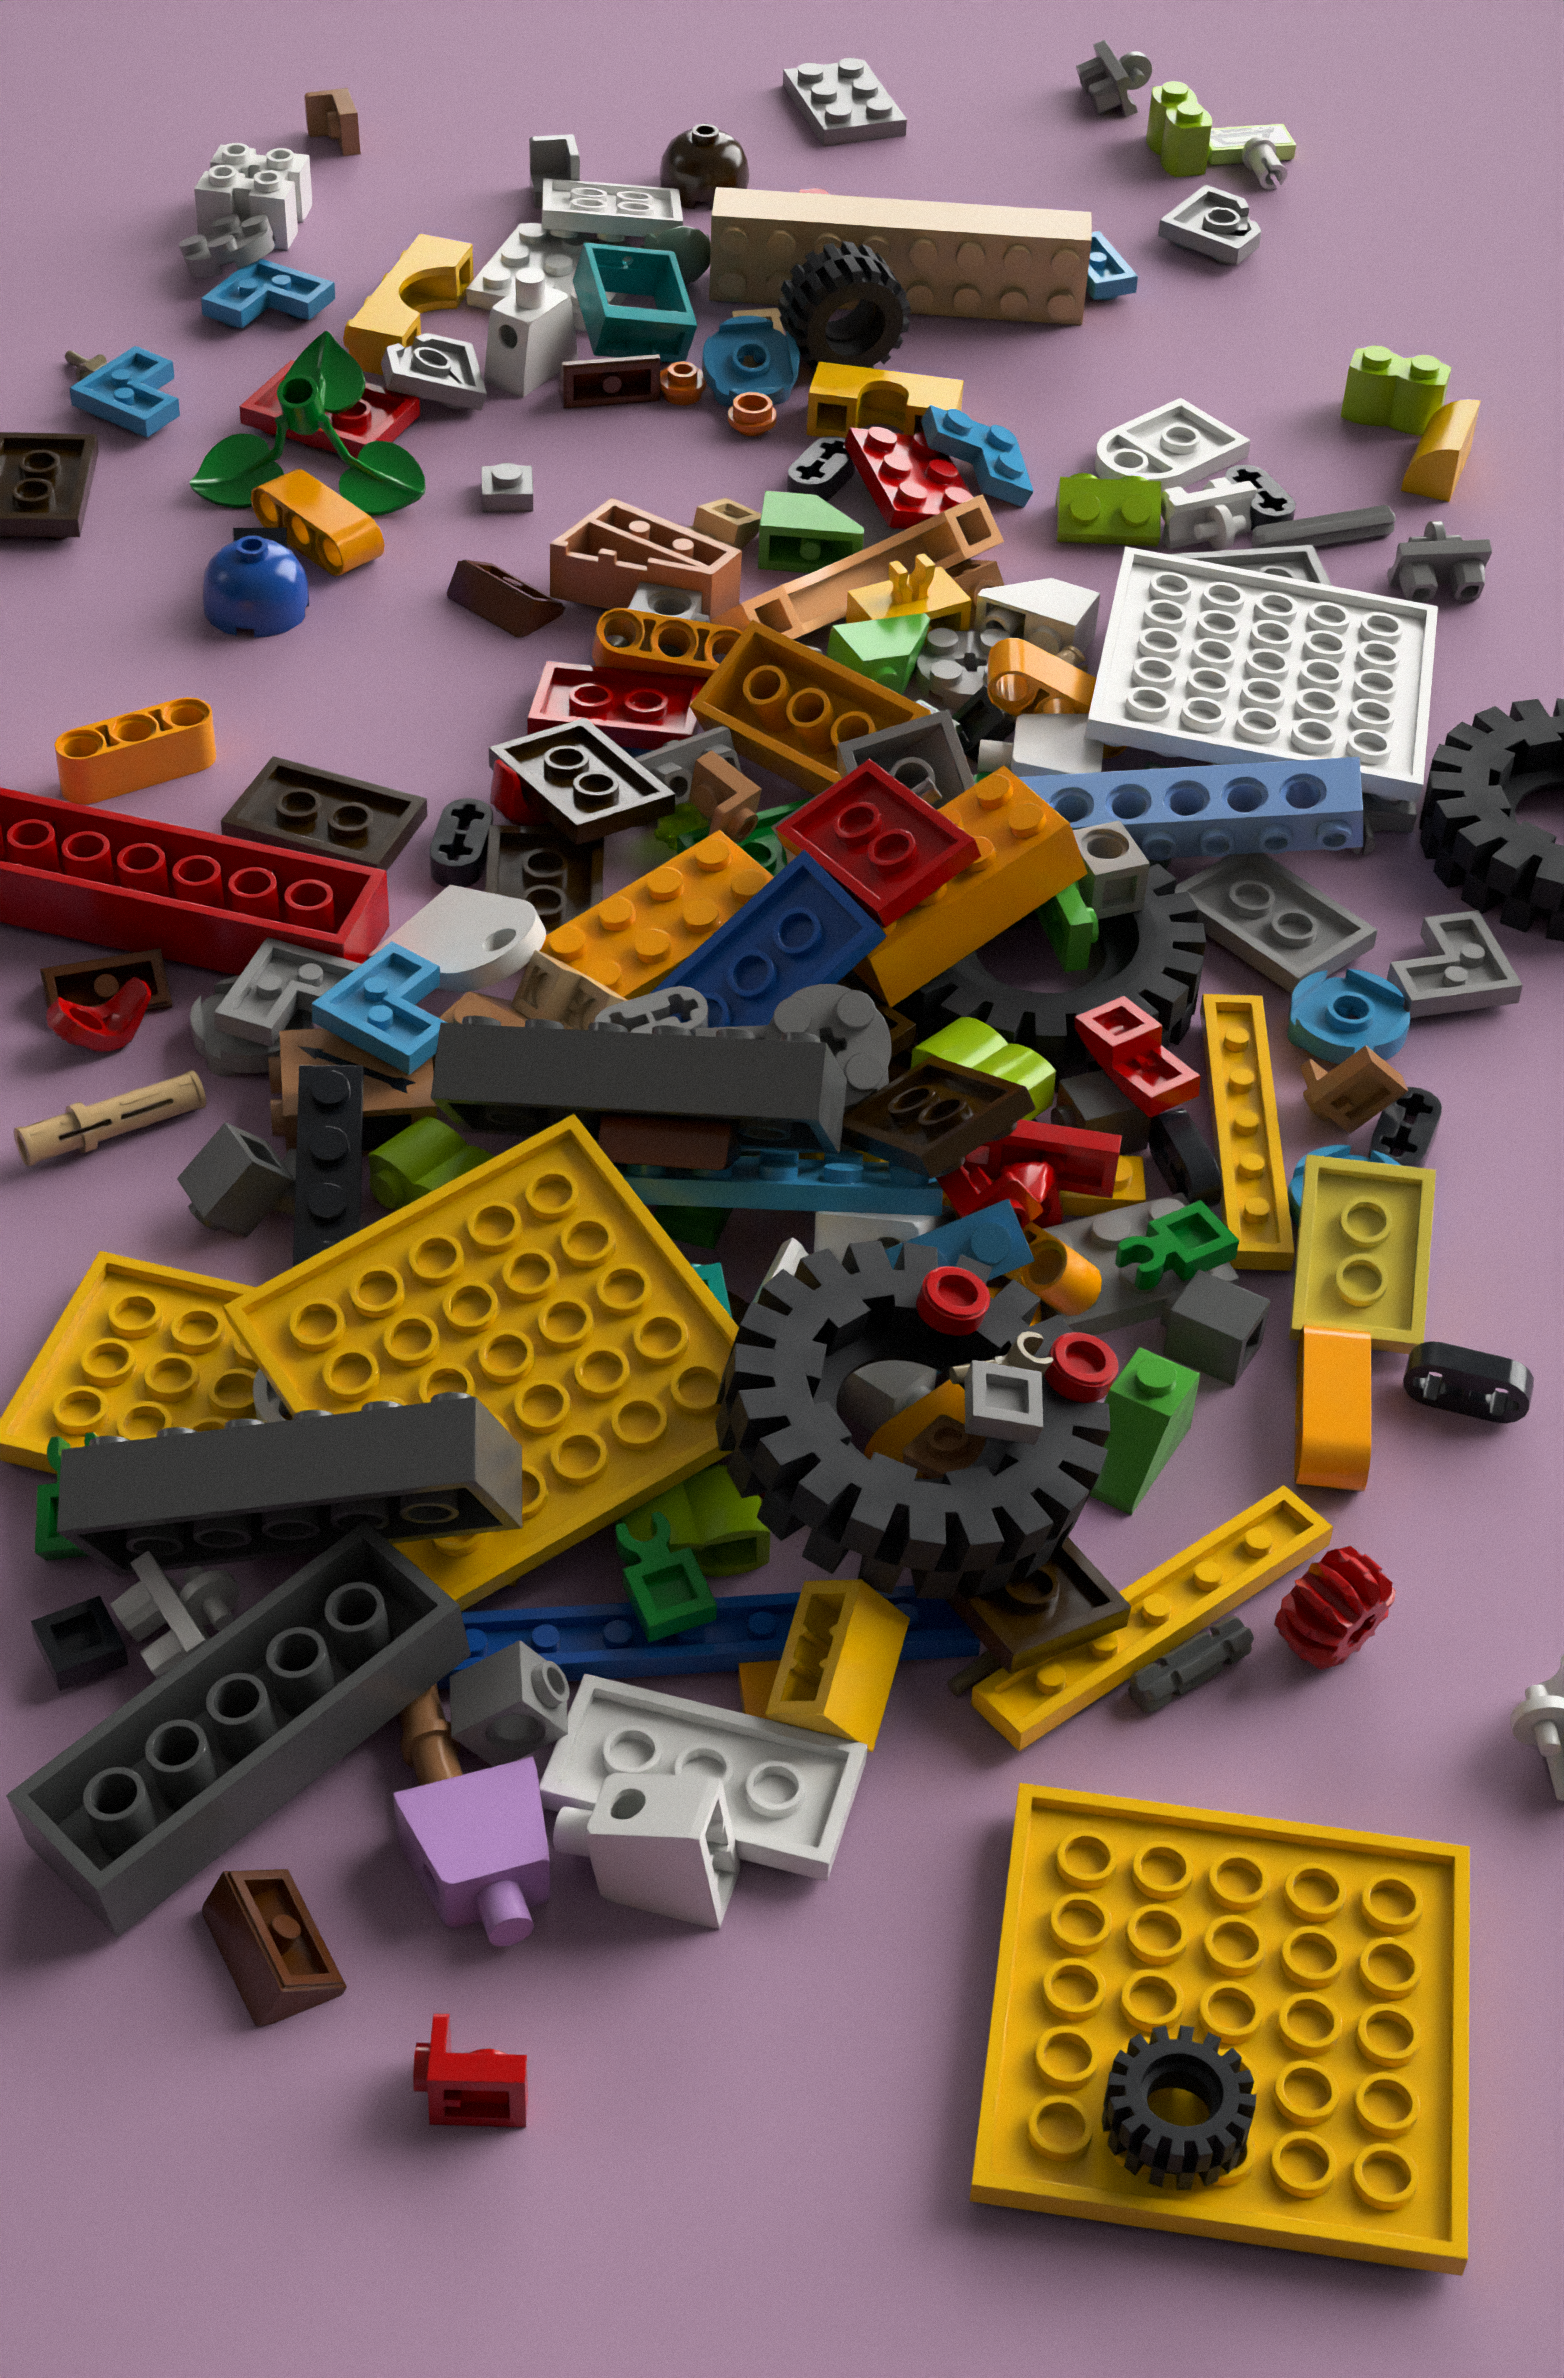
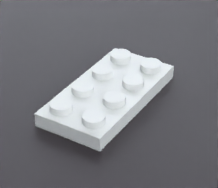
M584 1674L567 1716L568 1735L558 1739L539 1785L542 1808L559 1812L562 1807L566 1806L593 1811L605 1778L613 1773L719 1777L722 1779L739 1859L828 1881L866 1764L868 1744Z

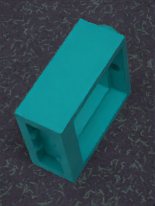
M584 242L573 277V285L593 355L630 357L659 354L660 362H686L698 325L675 252ZM625 257H632L629 261H622ZM605 292L653 296L657 310L609 305Z

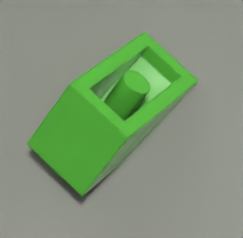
M765 491L759 527L758 569L802 573L815 572L863 550L864 527L818 495Z
M926 613L832 625L826 657L903 695L916 672L917 659L925 644L930 618Z
M1141 1347L1138 1348L1111 1386L1104 1403L1109 1404L1111 1431L1103 1446L1108 1452L1100 1475L1089 1496L1130 1515L1133 1514L1191 1428L1200 1373Z

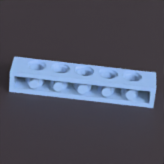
M1360 757L1018 777L1070 823L1073 830L1120 820L1147 859L1160 861L1178 857H1223L1232 854L1250 853L1280 854L1286 851L1321 849L1337 851L1344 848L1363 847V799Z

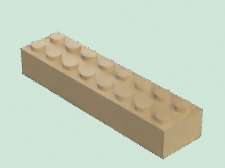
M716 187L711 214L709 300L778 305V299L785 297L781 291L783 282L793 278L790 270L796 263L802 266L807 261L805 255L813 250L816 255L823 252V245L834 243L836 248H840L842 242L847 241L853 242L857 248L864 244L870 247L874 254L878 253L884 259L907 294L906 299L910 303V314L1082 325L1092 242V212ZM860 300L845 303L838 309L854 310Z

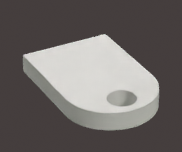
M1179 398L1105 433L1097 443L1095 470L1101 479H1121L1125 476L1135 475L1144 477L1148 481H1161L1162 495L1165 489L1175 487L1183 489L1247 458L1251 440L1184 399Z
M449 885L368 956L371 958L393 941L440 966V985L437 987L438 989L450 992L475 991L510 977L528 964L534 950L539 951L543 946L546 930L536 909L528 901Z

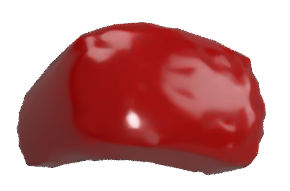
M500 759L495 760L490 803L494 805L496 811L517 826H542L550 822L523 797L517 773Z
M133 977L102 1006L86 1007L58 997L46 1011V1020L49 1029L53 1030L56 1036L67 1041L69 1044L82 1046L87 1050L91 1049L95 1052H108L120 1049L132 1042L151 999V990L144 981Z
M1036 1160L1033 1162H1015L1012 1165H1004L999 1173V1177L1007 1172L1013 1173L1043 1207V1212L1031 1222L1042 1229L1062 1224L1064 1220L1063 1202L1058 1174L1055 1168L1046 1161L1040 1163Z

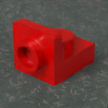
M961 1166L948 1175L935 1177L961 1218L1006 1199L1010 1200L1021 1229L1043 1212V1207L1039 1201L1011 1172L1003 1174L995 1182H992L979 1167H976L969 1173Z
M433 2013L430 2043L416 2042L413 2067V2091L428 2093L429 2125L526 2127L528 2108L527 2055L506 2054L495 2049H478L470 2053H452L450 2014Z

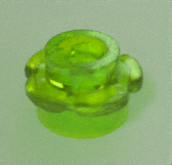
M694 804L675 805L674 814L657 819L658 828L654 830V837L656 840L667 843L670 850L677 851V835L707 827L709 822L703 818L702 813Z

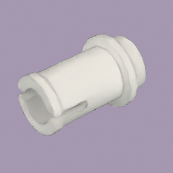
M1261 136L1249 139L1245 143L1242 152L1244 165L1254 171L1264 189H1276L1277 187L1271 176L1275 175L1280 185H1282L1286 180L1287 171L1276 156L1275 144L1269 138Z

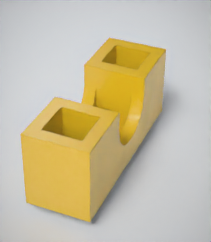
M818 362L808 392L806 435L846 438L850 427L861 429L864 426L877 423L893 425L907 435H914L919 432L924 433L921 419L930 405L946 411L949 409L961 411L964 380Z

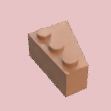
M611 497L550 543V597L608 609H628L639 583L645 582L702 592V614L709 615V623H712L711 620L739 605L742 550Z

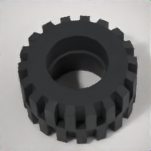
M843 241L840 248H836L834 243L823 245V252L817 255L814 250L805 255L807 261L802 266L796 263L790 270L793 278L791 280H784L781 291L785 297L778 299V309L782 314L779 317L785 331L794 338L804 362H807L814 371H816L818 362L873 369V365L879 361L885 364L891 358L889 352L893 348L899 349L904 341L900 334L908 332L910 321L906 315L911 313L910 303L906 299L907 294L884 259L878 253L874 254L872 249L864 244L857 248L853 242ZM860 300L855 309L847 316L836 321H829L832 314L839 307L850 301Z

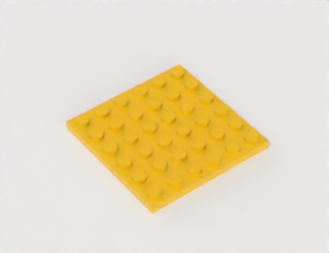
M575 1114L223 1305L228 1322L292 1416L304 1410H323L333 1414L361 1411V1407L364 1404L374 1401H391L403 1406L429 1403L434 1395L445 1392H461L477 1397L522 1446L521 1529L392 1544L460 1605L461 1611L733 1452L719 1450L715 1421L721 1405L716 1404L721 1379L739 1327Z
M1019 1783L969 2201L1462 2276L1468 2261L1470 1846ZM1165 2025L1169 2039H1177L1180 2025L1194 2027L1192 2041L1203 2044L1208 2032L1221 2038L1218 2054L1223 2056L1233 2047L1242 2057L1239 2072L1249 2069L1254 2080L1251 2094H1256V2106L1244 2152L1239 2154L1237 2165L1229 2173L1221 2168L1218 2181L1208 2186H1204L1199 2174L1195 2173L1191 2190H1177L1176 2175L1165 2173L1162 2187L1148 2183L1151 2168L1145 2164L1135 2176L1124 2167L1127 2150L1114 2156L1108 2146L1110 2131L1103 2132V2103L1109 2073L1112 2071L1116 2055L1120 2050L1127 2053L1129 2040L1139 2033L1149 2044L1152 2028ZM1158 2089L1153 2091L1147 2099L1150 2110L1156 2116L1174 2125L1195 2126L1204 2123L1209 2117V2109L1204 2101L1195 2094L1183 2089Z

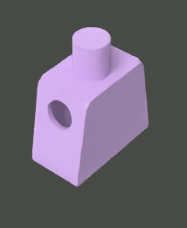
M533 1756L393 1793L396 1837L399 1846L443 1924L457 1928L483 1921L488 1939L495 1946L513 1945L528 1937L534 1928L528 1908L544 1904L550 1898L549 1850L537 1767Z

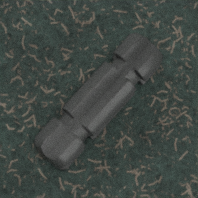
M1229 1616L1210 1627L1212 1635L1208 1632H1202L1158 1658L1160 1666L1156 1663H1150L1136 1671L1130 1677L1131 1685L1128 1688L1132 1700L1136 1701L1143 1711L1154 1712L1173 1701L1171 1693L1175 1696H1181L1224 1670L1222 1662L1232 1665L1249 1655L1252 1650L1251 1643L1254 1640L1250 1628L1245 1627L1239 1617Z

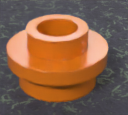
M685 361L675 362L660 372V389L663 391V397L668 402L676 405H690L701 399L702 392L706 389L707 383L702 370L694 364Z
M746 392L739 394L734 398L733 405L728 410V423L730 426L746 436L762 435L772 429L777 422V412L772 406V400L762 393Z

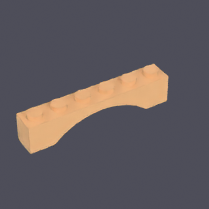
M981 494L840 561L740 603L711 621L713 624L733 627L744 632L752 619L793 640H797L846 617L848 591L890 580L888 570L889 563L899 561L908 571V575H910L916 566L915 557L925 553L935 564V568L941 566L946 570L1003 543L1004 540L984 496Z

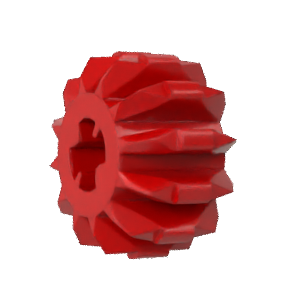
M1351 1545L1327 1551L1321 1561L1311 1563L1308 1571L1301 1578L1295 1580V1586L1291 1592L1282 1598L1281 1609L1276 1614L1274 1625L1279 1629L1278 1633L1289 1644L1288 1647L1303 1661L1308 1660L1319 1670L1343 1664L1351 1653L1359 1652L1363 1643L1369 1637L1375 1635L1376 1628L1388 1617L1389 1607L1395 1600L1396 1590L1392 1587L1393 1582L1381 1572L1383 1568L1367 1554L1362 1555Z

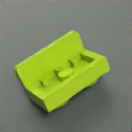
M1078 473L1070 477L1059 478L1055 497V507L1057 508V542L1158 546L1161 537V481H1148L1144 477L1135 475L1125 476L1121 479H1099L1088 473Z

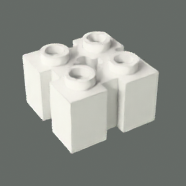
M242 143L220 144L210 161L209 171H204L194 188L198 235H205L213 231L212 223L227 215L237 214L241 222L264 214L268 218L276 240L274 241V249L288 250L298 233L297 222L303 223L312 207L309 155L296 154L285 148H276L270 150L264 156L256 155V149L249 148Z

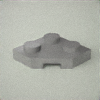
M1204 185L1160 219L1158 236L1174 242L1176 246L1182 249H1194L1213 256L1220 263L1238 265L1259 248L1261 229L1257 221L1251 222L1249 219V206L1244 198Z
M424 333L414 338L412 346L405 348L397 343L386 347L381 367L387 390L439 401L452 409H463L466 407L482 410L487 392L472 343Z

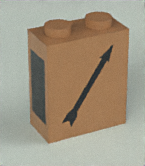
M324 1028L279 1031L280 1056L268 1057L271 1094L282 1093V1099H270L272 1135L273 1137L285 1136L286 1153L290 1148L297 1150L299 1065L363 1066L362 1157L369 1156V1153L422 1117L429 1116L437 1119V1105L431 1099L434 1075L432 1057L408 1075Z

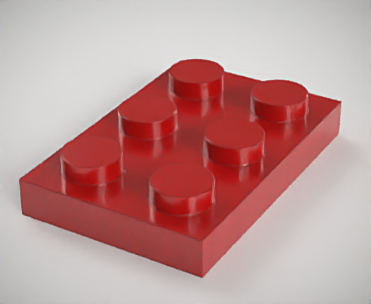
M290 360L239 406L241 424L260 429L270 435H276L277 425L275 418L283 414L277 397V389L295 361ZM365 382L364 393L352 408L338 414L325 412V414L329 417L330 424L350 455L357 459L361 449L369 442L387 441L392 443L420 416V400L415 396L390 391L387 388ZM321 428L310 435H300L291 429L286 431V438L305 443L309 447L322 448L338 453Z
M871 427L869 430L849 428L844 446L888 527L908 529L973 498L950 456L930 449L925 433L919 432L914 435L893 433L882 427Z
M546 661L527 717V735L586 718L620 747L657 750L669 741H681L697 735L700 723L689 706L706 684L708 678Z
M871 759L858 766L775 828L785 848L795 856H798L805 849L842 889L883 928H887L981 857L977 843L972 836Z

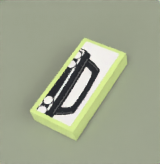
M1284 124L1212 128L1208 161L1211 165L1243 163V147L1249 139L1256 136L1269 138L1275 144L1276 156L1279 161L1291 160L1295 157L1296 143Z

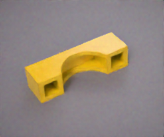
M419 234L410 247L401 253L396 265L389 273H385L381 284L371 296L366 297L363 307L353 319L348 320L345 326L344 346L349 348V354L358 362L362 371L383 375L381 362L386 347L397 343L405 348L412 346L414 338L421 335V313L439 309H457L467 296L466 288L474 280L473 244Z

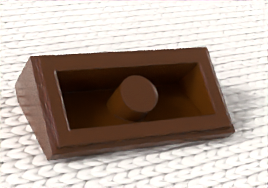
M659 354L562 362L559 378V395L563 408L660 401Z
M464 559L458 561L447 590L449 599L515 637L521 638L530 635L560 617L566 608L562 602L551 598L546 593L493 563Z
M161 948L40 969V981L47 1010L58 997L86 1007L102 1006L133 977L144 981L151 990V999L146 1012L173 1007Z
M606 1114V1116L601 1118L598 1145L612 1163L721 1171L728 1169L740 1158L741 1148L729 1123Z
M272 1869L222 1872L203 1903L202 1915L256 2026L274 2024L341 1996L347 1986L289 1870Z

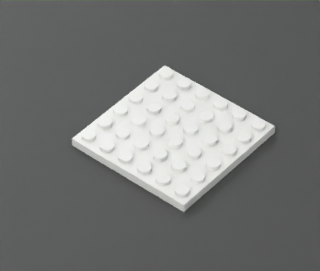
M1125 547L1084 738L1099 740L1109 746L1135 747L1155 751L1157 754L1165 757L1181 756L1210 762L1213 765L1360 757L1362 792L1375 794L1380 798L1390 801L1406 800L1418 803L1424 782L1438 606Z

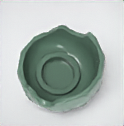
M680 226L668 229L658 236L648 233L645 236L644 244L640 245V248L675 252L685 285L697 281L710 266V237L708 234L705 235L700 229Z

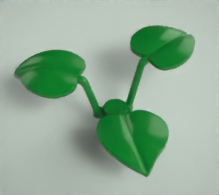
M324 331L303 350L287 372L284 380L278 386L277 397L283 414L275 418L277 432L274 447L269 450L266 441L253 434L239 433L231 435L218 442L208 452L198 472L189 481L195 493L214 504L230 508L252 507L251 492L253 488L284 475L281 466L275 460L282 456L287 429H291L300 435H310L321 428L343 462L350 467L341 475L339 480L341 496L369 516L389 514L417 502L425 494L426 482L423 471L415 458L397 444L387 441L369 442L361 449L356 459L350 455L325 412L338 414L352 408L364 393L365 377L358 362L339 345L328 331Z

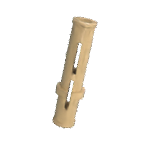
M190 1070L183 1075L135 1089L86 1107L81 1102L66 1106L64 1114L25 1127L14 1128V1138L23 1162L26 1166H32L36 1162L75 1149H79L82 1153L97 1149L99 1141L149 1126L194 1109L205 1108L206 1095L199 1076L195 1071Z

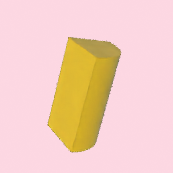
M1470 399L1454 401L1441 407L1433 414L1427 423L1405 473L1401 491L1450 502L1471 451L1481 401Z
M862 1579L804 1581L765 1715L776 1722L868 1744L867 1752H873L910 1618Z

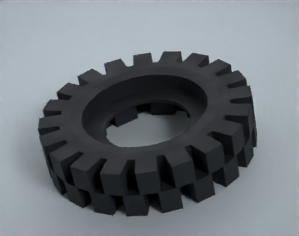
M1557 698L1553 717L1548 715L1539 699L1512 702L1509 716L1497 706L1476 713L1472 726L1460 722L1447 733L1445 745H1438L1432 759L1421 811L1419 829H1422L1420 843L1425 858L1436 859L1433 872L1447 888L1464 884L1461 895L1463 902L1475 910H1479L1481 914L1504 902L1499 923L1524 933L1529 930L1538 916L1547 918L1546 939L1564 942V846L1555 844L1557 836L1525 820L1518 825L1515 816V809L1518 803L1528 794L1539 789H1564V699Z
M1156 864L1149 867L1143 910L1098 919V939L1101 942L1100 949L1106 955V962L1098 976L1088 984L1060 993H1040L1017 989L1004 984L987 972L979 961L975 950L891 1008L916 1024V1032H918L917 1046L960 1017H970L984 1022L997 1031L1008 1044L1025 1046L1046 1059L1056 1070L1054 1090L1055 1093H1058L1059 1080L1086 1074L1088 1067L1092 1072L1102 1070L1074 1027L1075 1016L1122 996L1128 998L1162 1024L1161 1045L1168 1050L1169 1042L1179 1045L1190 1028L1192 1015H1195L1206 946L1204 923H1197L1199 909L1188 891L1175 893L1177 879L1162 866ZM1035 910L1006 930L1025 927L1026 919L1039 920Z
M881 1241L849 1243L842 1263L836 1259L828 1248L803 1257L799 1261L794 1276L782 1269L762 1287L757 1303L751 1301L739 1326L721 1379L716 1404L721 1405L715 1421L719 1450L734 1451L727 1472L741 1498L765 1493L757 1518L780 1541H783L805 1525L812 1528L801 1557L831 1574H834L849 1550L862 1554L858 1579H862L874 1590L891 1595L903 1567L911 1569L916 1598L952 1599L962 1576L973 1595L977 1596L1005 1588L1014 1569L1025 1579L1042 1565L1046 1564L1055 1546L1061 1548L1071 1533L1100 1475L1108 1452L1103 1446L1111 1431L1109 1404L1096 1401L1082 1403L1067 1399L1058 1394L1049 1385L1044 1375L1042 1377L1043 1429L1035 1445L985 1437L982 1453L968 1468L945 1472L942 1478L922 1479L915 1478L918 1469L874 1452L871 1460L865 1457L850 1442L852 1434L837 1415L836 1403L838 1391L842 1383L853 1372L868 1364L891 1360L908 1361L928 1366L950 1377V1367L970 1364L972 1360L986 1361L991 1360L993 1357L1006 1355L1017 1337L1022 1332L1027 1331L1042 1335L1044 1341L1034 1357L1046 1358L1053 1342L1061 1335L1073 1332L1060 1315L1030 1326L1041 1298L1014 1279L994 1298L990 1297L989 1308L981 1326L976 1331L967 1335L953 1336L933 1329L919 1315L916 1299L925 1276L933 1269L938 1268L937 1247L904 1242L894 1269L891 1267ZM960 1255L956 1267L968 1270L978 1276L985 1285L993 1268L964 1255ZM965 1382L958 1383L965 1390Z

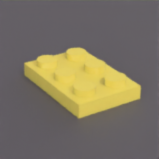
M1307 1154L1303 1173L1289 1328L1290 1340L1299 1341L1302 1326L1312 1325L1370 1332L1371 1350L1410 1354L1414 1347L1424 1343L1436 1170Z

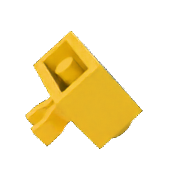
M924 553L915 557L916 566L910 575H908V571L899 561L889 563L888 576L890 580L848 591L846 623L926 613L930 618L927 634L937 628L969 631L972 600L941 566L935 568V564Z

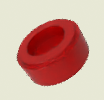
M954 1266L939 1267L930 1271L925 1276L916 1299L918 1313L925 1323L941 1333L953 1336L967 1335L976 1331L981 1326L990 1305V1293L984 1282L972 1272Z
M1081 1332L1066 1333L1053 1342L1047 1357H1052L1054 1360L1044 1375L1049 1385L1061 1396L1076 1402H1095L1105 1397L1109 1392L1118 1373V1360L1113 1350L1099 1338Z

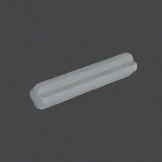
M1380 505L1260 525L1253 529V539L1251 542L1254 549L1302 545L1320 547L1390 535L1394 531L1396 516L1388 505Z

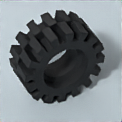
M1165 2025L1152 2028L1149 2044L1139 2033L1129 2040L1127 2053L1120 2050L1116 2055L1112 2071L1109 2073L1103 2103V2132L1110 2131L1108 2146L1114 2156L1127 2150L1124 2167L1135 2176L1145 2164L1151 2168L1148 2183L1162 2187L1165 2173L1176 2175L1177 2190H1191L1195 2173L1199 2174L1204 2186H1208L1218 2181L1221 2168L1229 2173L1237 2165L1240 2152H1244L1255 2111L1256 2094H1251L1254 2080L1249 2069L1239 2072L1242 2057L1233 2047L1223 2056L1218 2054L1221 2038L1208 2032L1203 2044L1192 2041L1194 2027L1180 2025L1177 2039H1169ZM1158 2089H1183L1195 2094L1204 2101L1209 2109V2117L1204 2123L1195 2126L1174 2125L1156 2116L1150 2110L1147 2099L1153 2091Z

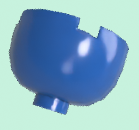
M246 536L218 550L204 571V614L211 625L227 634L237 636L236 627L253 629L254 638L285 633L301 624L305 618V607L309 606V590L305 569L290 549L273 540L264 539L259 536Z

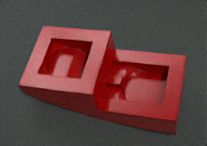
M1125 996L1075 1016L1074 1027L1095 1060L1115 1085L1148 1117L1151 1118L1199 1096L1201 1076L1161 1045L1162 1024Z

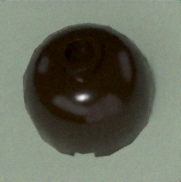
M698 124L672 139L666 148L660 165L661 188L679 189L681 206L684 208L695 209V201L710 202V210H712L716 187L747 189L749 168L745 152L741 144L728 133L719 130L711 124Z

